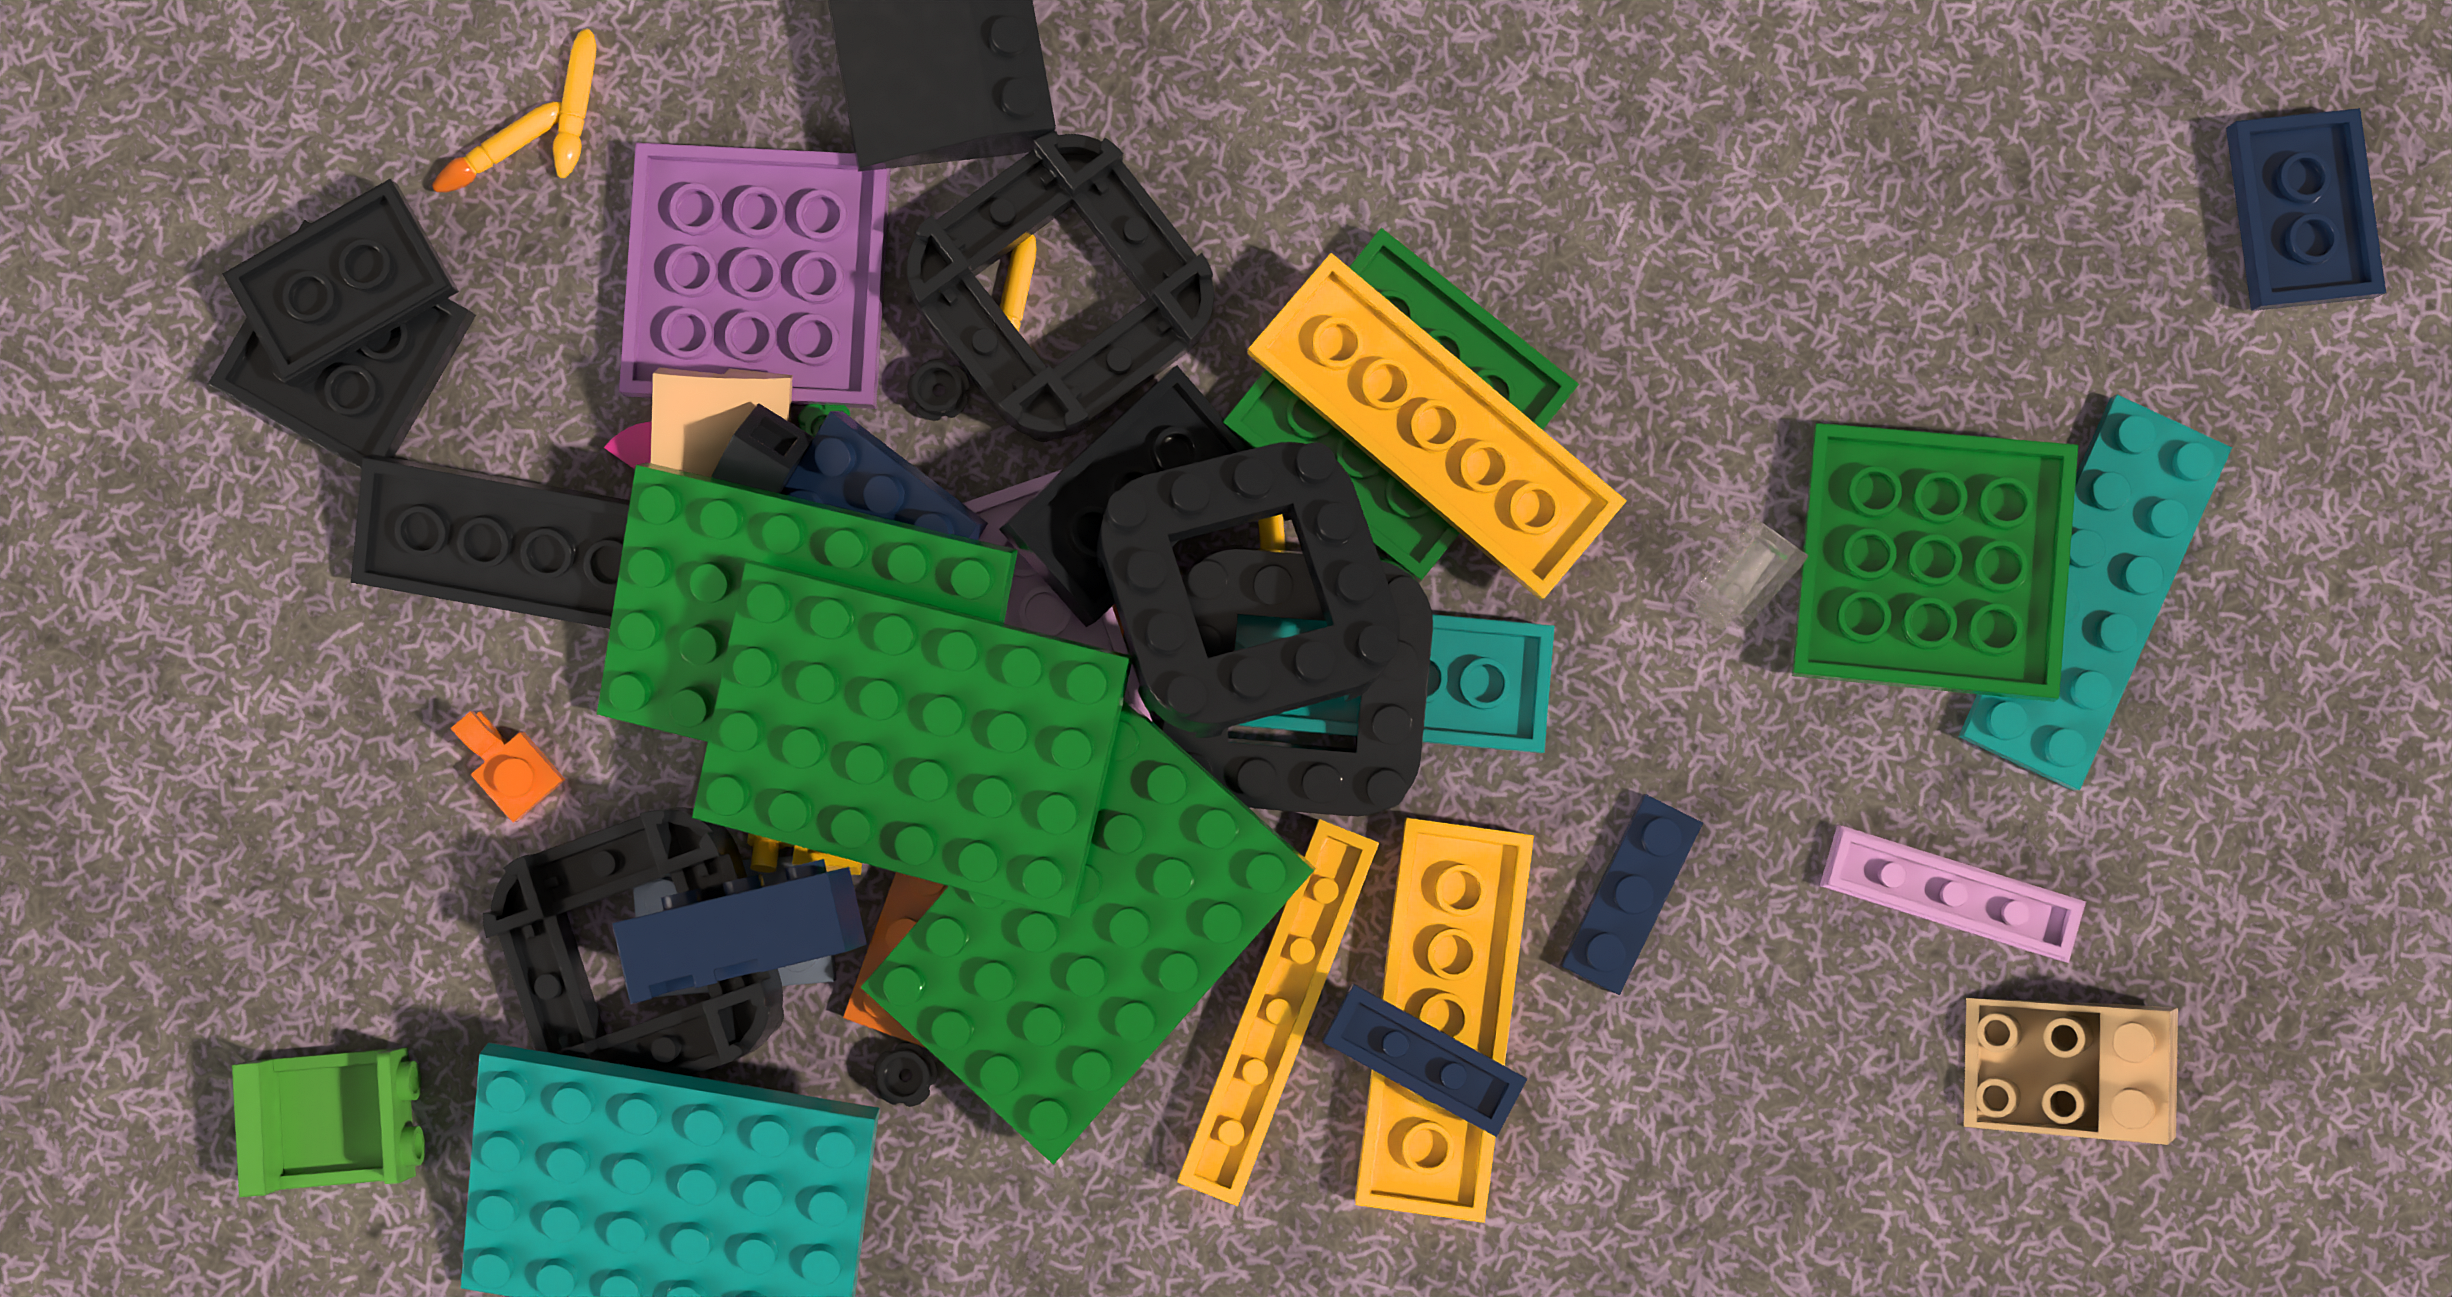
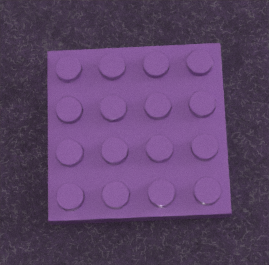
M636 143L619 393L625 397L652 398L653 373L659 367L724 374L730 368L793 375L791 405L828 404L844 405L847 408L876 409L891 168L858 172L855 153Z

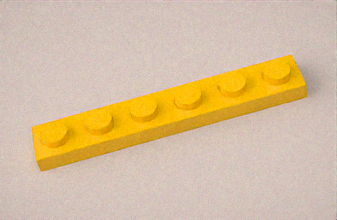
M1318 819L1304 854V858L1316 869L1285 903L1178 1176L1177 1183L1238 1206L1379 842Z

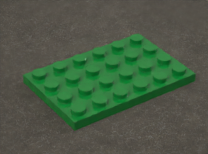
M652 463L637 464L635 467L597 715L708 742L745 562L756 561L1004 623L1018 549L954 534H945L920 526Z
M756 561L745 562L692 818L1070 918L1075 913L1133 656Z
M1124 697L1075 913L1068 918L948 886L861 988L1054 1165L1316 868Z

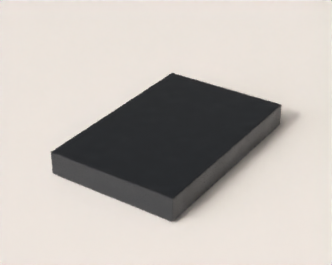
M391 178L222 273L282 381L291 387L459 292L400 187Z

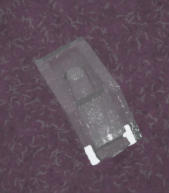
M1754 517L1726 535L1686 591V594L1697 601L1693 611L1704 621L1722 631H1725L1728 625L1738 630L1750 625L1802 566L1808 555Z

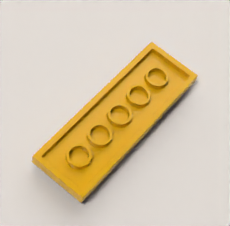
M1332 253L1328 255L1248 348L1249 356L1540 601L1549 594L1627 501Z
M1405 818L1381 998L1505 1066L1534 835ZM1371 1070L1354 1202L1358 1206L1485 1223L1496 1137L1382 1074Z

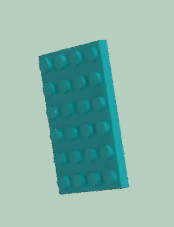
M488 1043L479 1054L461 1289L509 1297H855L880 1108Z

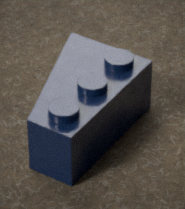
M824 859L784 868L787 878L786 882L765 886L763 875L758 874L722 883L725 896L703 901L701 888L661 897L663 911L612 923L630 1004L650 1000L653 997L694 986L699 988L716 984L720 980L778 969L844 953L866 945L867 942L850 868L845 867L827 872Z

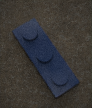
M1643 794L1559 966L1620 995L1703 822L1647 794Z
M1354 983L1351 984L1322 1039V1042L1495 1137L1498 1136L1527 1081L1525 1076Z

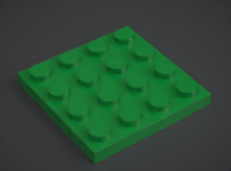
M1383 228L1379 229L1349 266L1358 276L1542 430L1578 387L1579 384ZM1267 370L1261 374L1223 421L1251 449L1280 442L1304 444L1316 442L1329 447L1335 459L1343 466L1353 482L1376 549L1388 559L1407 570L1418 583L1423 580L1460 534Z
M1816 423L1813 433L1792 676L2051 702L2058 700L2060 694L2078 445Z

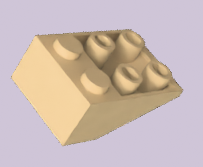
M1966 998L1964 1127L2170 1144L2176 1138L2178 1008L2126 1004Z

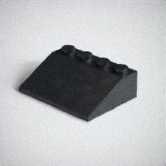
M828 0L858 172L1027 153L1034 149V140L1055 131V119L1033 0Z

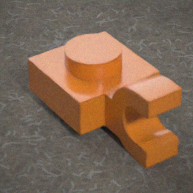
M470 711L450 728L469 749L485 761L470 775L513 823L518 822L566 780L525 732H519L507 742L482 711H479L477 714L474 711Z

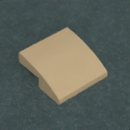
M659 367L653 373L651 463L711 477L733 434L758 403L791 423L793 375L730 368L724 374Z

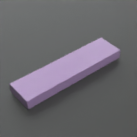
M1837 825L1820 887L2065 963H2069L2086 901L1841 825Z

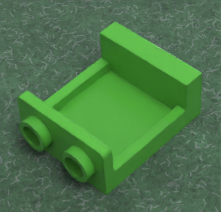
M408 1047L258 1059L232 1065L239 1197L263 1196L282 1189L384 1181L385 1184H397L416 1176L415 1166L421 1165L424 1159L425 1139L421 1127L413 1126L411 1100H417L420 1095L421 1073L418 1063L416 1061H409Z

